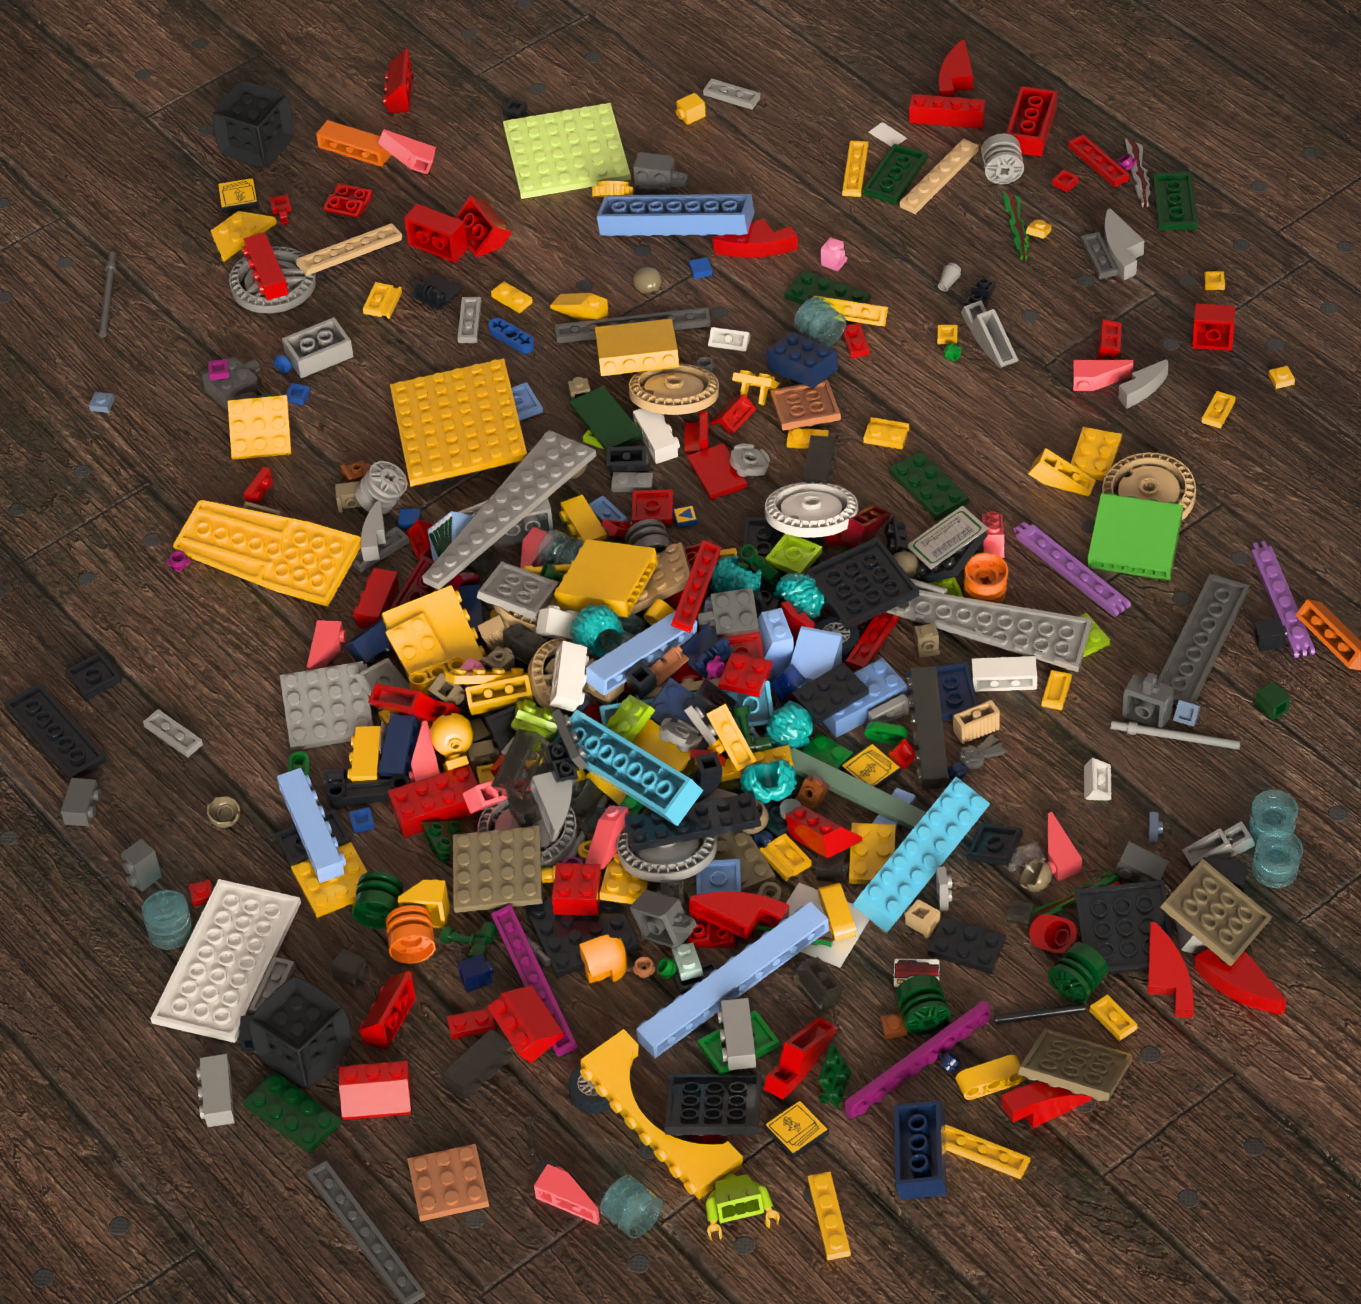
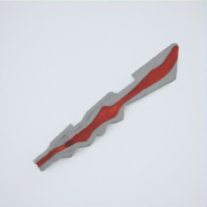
M1126 138L1127 154H1131L1133 158L1138 160L1134 163L1135 165L1131 169V173L1136 184L1137 196L1141 200L1142 207L1145 208L1149 206L1148 197L1151 194L1149 190L1151 184L1146 176L1148 170L1142 167L1143 145Z

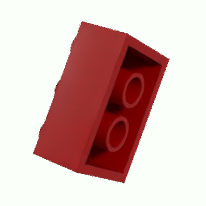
M416 204L404 217L408 245L454 263L468 250L464 221Z

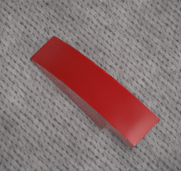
M961 40L949 52L941 66L938 96L954 97V91L973 89V72L965 40Z
M764 219L751 223L748 234H725L712 237L713 252L731 257H766L798 249L797 234L791 226L773 232Z
M375 683L368 701L373 706L399 715L415 716L417 720H427L430 724H433L442 715L460 714L462 710L451 703L436 701L420 691Z
M711 892L691 896L689 899V913L748 940L760 921L775 928L781 920L789 918V904L766 896L746 892Z
M1151 922L1148 994L1175 995V1017L1193 1018V990L1184 960L1171 938L1156 922Z
M1210 949L1195 955L1194 969L1224 995L1258 1010L1275 1014L1285 1013L1286 998L1247 952L1241 954L1232 966H1229L1226 962L1223 963Z
M817 1017L784 1043L779 1066L767 1074L763 1090L781 1099L787 1097L817 1063L835 1035L838 1026L821 1017Z
M1039 1081L1001 1095V1107L1013 1123L1025 1117L1031 1127L1035 1128L1093 1100V1098L1085 1094L1072 1093L1065 1088L1052 1087L1045 1082Z

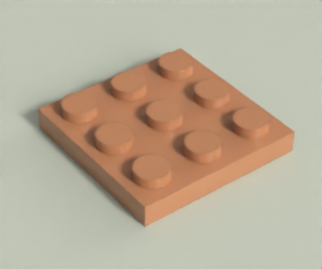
M828 380L822 381L814 388L802 384L770 390V396L782 431L841 420L840 411Z
M476 1144L407 1158L420 1222L489 1207Z

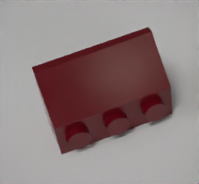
M424 555L421 557L390 608H396L438 591V589L423 583L422 577L435 561ZM456 575L441 589L452 585L454 591H456L464 579Z

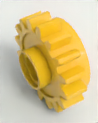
M599 181L597 186L592 187V196L604 198V196L633 195V187L629 186V182Z

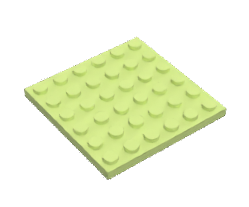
M611 103L503 121L521 199L597 186L599 181L631 180Z

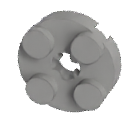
M738 444L731 451L729 462L741 477L763 476L766 474L770 462L769 455L763 449H760V451L754 449L755 445Z
M665 718L662 721L658 735L660 739L667 742L670 741L677 745L679 750L689 752L690 749L699 747L703 737L702 735L698 736L699 731L693 725L679 719L677 723L671 722L672 718Z

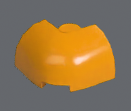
M604 935L579 944L589 984L602 981L609 976L613 982H616L626 973L627 957L621 938H610L609 935Z

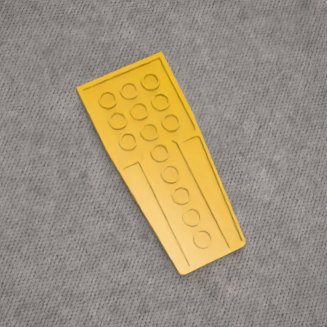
M200 500L178 535L173 547L175 551L184 552L186 557L265 588L328 607L361 548V537L307 521Z

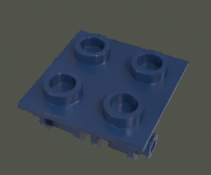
M706 627L681 648L682 653L689 658L686 664L703 678L708 676L706 671L707 663L710 660H714L716 655L721 657V662H724L730 657L731 653L735 652V650L728 646L730 642L726 637L718 638Z

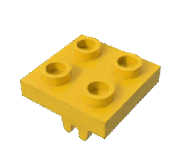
M740 370V373H733L732 380L742 384L740 395L745 394L747 397L749 386L761 388L759 396L760 405H765L768 389H779L780 383L775 381V377H771V375L759 373V377H757L756 374L745 370Z

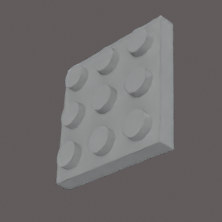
M501 561L479 589L477 598L486 603L502 607L507 611H513L526 618L535 620L539 610L544 608L555 593L559 582Z

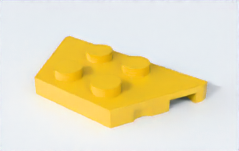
M237 211L212 229L211 236L217 250L220 252L222 261L225 262L245 246L243 238L264 233L277 224L276 218L272 216Z

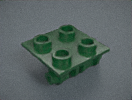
M449 820L421 823L424 828V837L429 841L432 851L436 852L437 860L446 863L449 860V855L453 853V835L467 833L461 821Z
M833 1043L829 1047L817 1079L821 1085L818 1098L820 1103L827 1104L832 1102L834 1107L838 1109L848 1080H850L851 1070Z

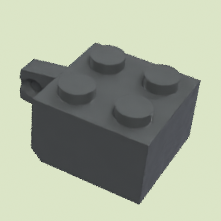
M644 152L638 153L633 166L636 195H674L676 187L687 186L688 174L675 171V162L672 156Z
M230 357L228 359L230 378L210 381L209 371L202 375L205 392L227 411L228 401L253 397L259 390L256 375L261 372L260 365L256 360L243 365L235 357Z
M753 588L711 594L713 607L708 608V612L697 614L699 625L710 624V627H716L718 638L759 632Z
M1148 672L1147 677L1133 674L1123 694L1122 719L1138 722V725L1164 729L1172 716L1174 688L1157 682L1156 674Z
M645 890L630 906L644 939L671 948L680 947L697 926L693 918L685 915L682 903L676 897H669L659 892Z

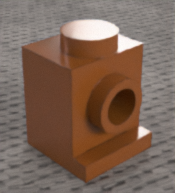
M363 460L348 466L341 465L343 481L345 483L360 482L371 465L369 463L365 464Z
M810 775L805 778L795 799L801 803V806L816 810L821 806L830 785L822 777Z

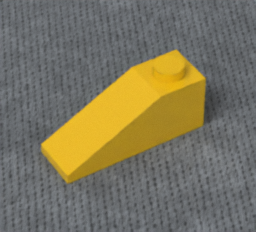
M593 293L560 294L550 305V309L580 321L607 319L609 316L607 299Z
M1047 448L1034 460L1028 473L1044 485L1085 496L1091 494L1096 482L1095 479Z

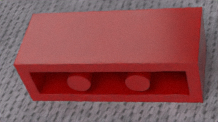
M374 568L371 576L367 577L366 588L361 592L360 602L358 606H355L353 612L357 627L368 628L382 618L383 612L390 610L400 586L397 572Z

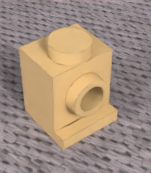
M919 899L913 905L908 906L904 914L905 925L924 934L926 939H929L940 923V911Z

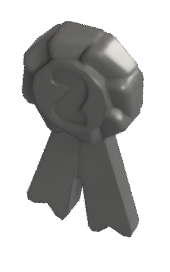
M991 734L978 747L968 745L961 748L958 760L967 768L977 769L983 766L985 758L1004 755L1005 749L1002 747V743H999L1000 739L995 738Z

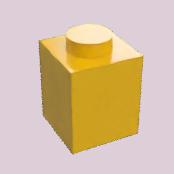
M696 93L676 101V115L687 125L706 116L705 102Z

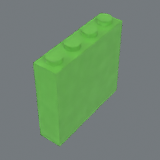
M1101 493L1088 554V568L1170 580L1183 517V505L1175 502H1158L1155 499L1143 500L1134 496L1123 497L1117 496L1114 493Z

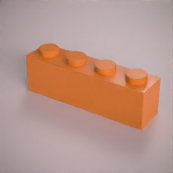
M329 120L316 133L319 148L380 167L392 155L378 144L380 136Z
M1307 599L1295 616L1348 668L1361 670V640L1322 602Z

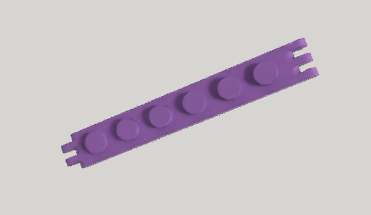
M1022 522L1020 527L1016 526L1013 528L1016 538L1113 617L1119 615V612L1122 613L1125 611V608L1131 606L1128 599L1034 524L1029 526L1026 522Z
M1265 540L1260 541L1261 548H1259L1257 542L1252 543L1253 549L1250 551L1252 559L1277 618L1280 619L1282 626L1286 627V640L1293 657H1299L1298 651H1300L1302 657L1307 656L1306 649H1308L1310 655H1314L1315 648L1306 626L1295 616L1299 610L1272 546H1267Z

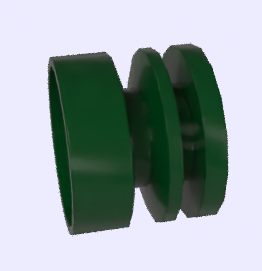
M379 871L367 872L360 876L352 907L353 918L363 926L372 929H385L387 915L394 909L399 908L398 897L404 891L402 882L392 874Z
M1074 942L1061 955V959H1058L1048 971V980L1055 991L1065 999L1074 1003H1084L1094 992L1095 987L1106 977L1109 968L1105 959L1094 948L1084 943Z
M919 975L911 977L902 982L894 992L905 1029L909 1033L914 1035L933 1033L944 1027L951 1018V1012L947 1006V1000L944 998L940 981L934 976Z

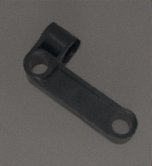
M344 768L324 770L328 803L332 809L337 810L344 808L346 805L389 801L388 790L410 784L409 778L402 774L395 775L391 779L348 783L347 771Z

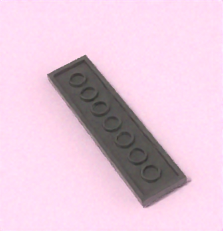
M1209 574L1157 680L1159 683L1167 684L1174 688L1173 704L1177 705L1179 700L1195 704L1249 592L1250 585Z

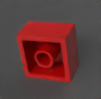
M1196 303L1192 348L1232 351L1235 306Z
M556 863L552 893L554 914L598 916L599 897L602 886L600 864Z

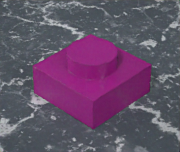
M228 359L208 361L210 381L230 378Z

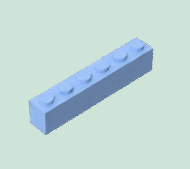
M675 612L668 614L664 619L654 623L648 629L638 633L629 641L622 643L613 651L606 653L602 658L587 666L586 683L603 696L625 683V674L641 661L647 667H650L659 659L661 660L663 655L672 646L678 645L681 647L696 636L697 621L695 620L691 633L670 626Z
M301 768L278 775L277 780L280 792L319 883L344 875L343 866L346 865L345 858L342 852L338 853L337 851L339 845L336 837L331 838L332 829L329 821L324 822L323 818H326L322 805H317L319 800L316 791H311L310 789L312 783L309 775H304Z

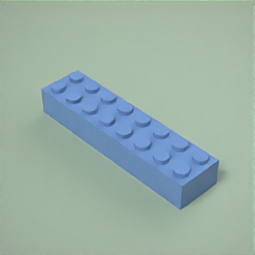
M752 194L604 196L597 214L600 235L607 236L748 234L754 216Z

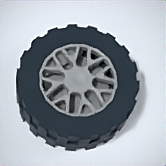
M836 616L828 617L816 624L815 629L842 634V660H846L859 641L857 626L846 630Z
M579 1065L575 1071L573 1070L568 1080L569 1094L573 1105L578 1107L580 1111H585L589 1114L607 1111L610 1108L609 1101L596 1092L595 1086L591 1081H586L580 1073L581 1065Z

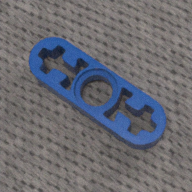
M493 318L489 321V333L493 337L523 354L534 350V338L502 318ZM509 334H516L515 337H507Z

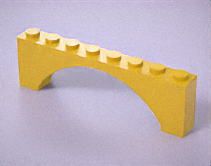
M623 1029L581 1059L580 1073L586 1081H591L595 1086L596 1092L601 1097H605L609 1101L612 1110L624 1117L626 1125L630 1129H635L643 1144L649 1145L654 1150L656 1158L668 1165L671 1174L684 1183L687 1192L691 1195L694 1194L700 1200L715 1189V1183L723 1180L725 1175L735 1174L742 1168L743 1157L729 1141L724 1144L713 1145L687 1142L671 1135H665V1132L654 1126L645 1117L634 1099L630 1085V1070L634 1058L638 1056V1044Z

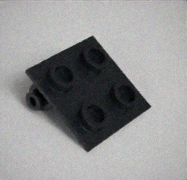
M433 273L424 282L422 280H414L412 284L414 291L409 295L439 311L463 290V287Z

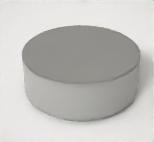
M796 799L784 800L780 804V815L782 818L786 819L785 814L792 811L795 807L801 806V803Z

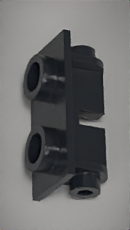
M893 516L891 521L886 524L884 534L887 536L886 548L892 556L900 551L909 552L906 540V527L902 522H896V517Z

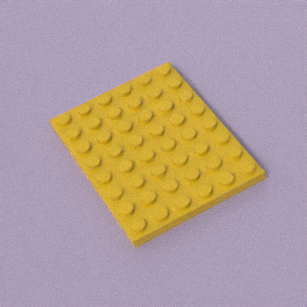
M504 358L390 384L410 486L520 462L527 456Z

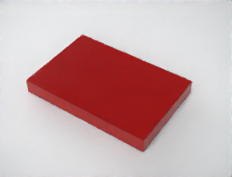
M724 443L687 455L689 464L710 500L748 488L745 478L739 476L736 473L737 470L731 466L729 462L731 454Z

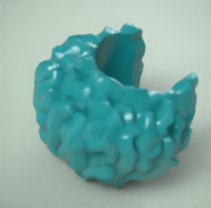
M736 555L727 558L722 557L716 562L711 576L710 588L713 593L753 588V594H755L760 589L762 572L758 569L756 573H752V571L740 568L738 566L739 557Z
M789 573L780 578L775 588L776 591L773 593L774 599L784 598L785 601L790 602L793 608L797 609L798 614L805 612L810 620L820 616L822 604L825 603L824 595L819 587L816 586L814 578L810 577L809 574L803 575L800 573Z
M591 604L577 613V618L572 621L570 626V636L573 637L572 642L574 644L587 647L591 652V656L600 658L606 654L600 641L601 632H606L609 629L623 636L622 622L617 618V614L612 609L610 610L606 607L605 604L601 606Z
M788 701L780 709L773 712L766 725L767 732L764 736L770 737L772 749L789 745L790 749L795 748L798 750L807 746L810 742L808 736L813 732L812 716L801 705Z
M782 759L775 762L771 761L769 764L764 762V764L759 763L758 765L746 766L740 778L741 790L744 793L754 792L755 799L763 804L769 803L771 800H783L791 795L797 784L795 779L796 771L788 761Z

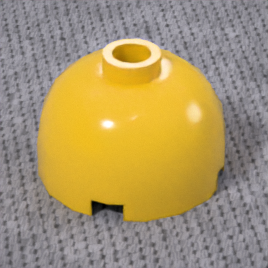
M451 713L448 716L442 715L431 726L432 744L441 755L447 757L456 754L462 755L470 749L473 743L471 724L463 715Z

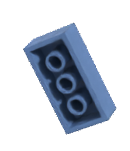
M884 658L854 672L869 688V694L822 721L836 738L868 722V712L873 708L902 694L907 697V684Z

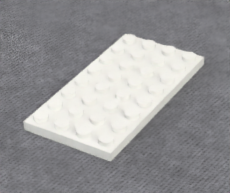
M218 879L151 1016L152 1023L235 1043L239 1036L241 1016L249 1015V1008L273 957H276L301 904L300 897Z

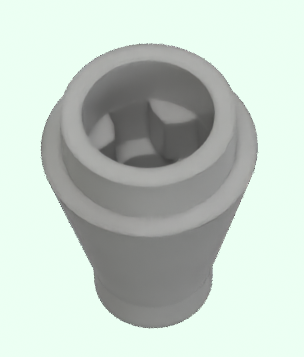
M948 263L944 266L938 288L941 291L947 292L961 276V268L957 264Z

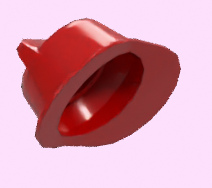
M1045 914L1036 918L1030 926L1029 936L1031 942L1036 947L1046 951L1064 953L1072 943L1080 942L1075 924L1062 917Z

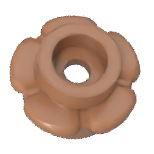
M640 957L635 961L633 972L641 978H647L655 972L654 963L648 957Z

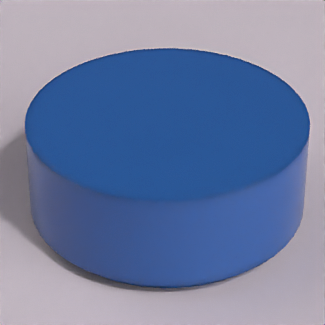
M278 354L273 359V363L279 371L288 373L292 369L290 361L285 356Z

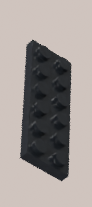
M40 682L4 703L5 709L69 782L71 778H81L107 762L106 756Z
M754 792L695 803L678 826L655 812L625 817L631 852L761 827Z

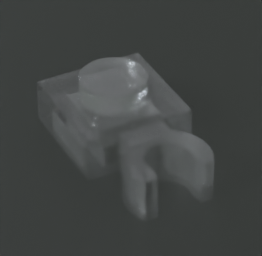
M1037 841L1016 849V854L1011 859L1013 863H1010L1008 866L1010 872L1017 870L1021 865L1025 869L1033 859L1045 861V856Z

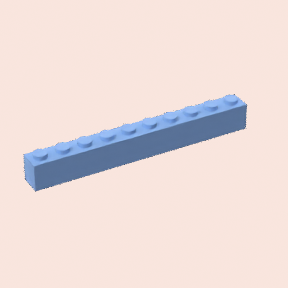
M811 902L799 907L793 915L781 920L778 926L771 931L765 932L753 944L747 945L741 953L728 959L726 964L719 969L713 970L703 981L695 983L688 992L676 997L673 1003L666 1008H661L648 1021H643L636 1029L638 1042L654 1058H657L714 1016L717 1010H722L721 1001L737 999L828 932V918Z

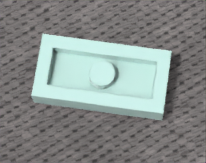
M693 942L682 944L677 948H671L681 981L704 976Z

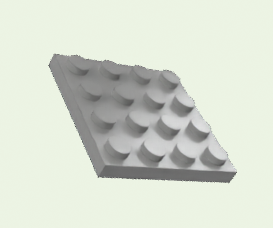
M363 661L280 675L291 751L351 741V736L355 735V727L373 726L371 708L368 703L369 696L355 679L356 674L364 670Z

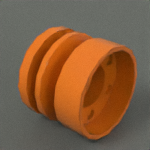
M979 553L972 556L967 562L964 571V597L1001 604L1005 599L1009 571L1007 563L1001 557L992 553Z
M416 905L401 906L387 915L385 921L389 953L395 961L407 964L419 963L434 954L436 947L432 917L426 908Z

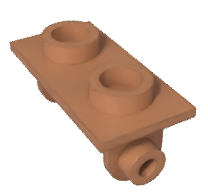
M678 645L672 646L663 655L664 659L662 661L659 659L651 667H648L656 675L658 687L689 660L682 653V649Z

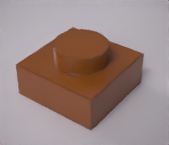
M901 1013L880 1016L885 1040L907 1036V1030L905 1029Z

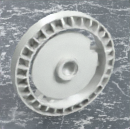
M801 482L781 487L770 494L765 502L767 522L780 532L799 537H823L842 532L847 529L848 517H854L858 512L857 499L850 491L843 487L823 482Z

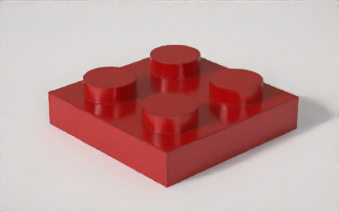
M673 489L633 490L632 525L647 519L658 520L664 525H673Z
M731 653L718 683L719 688L760 697L773 667L772 661Z

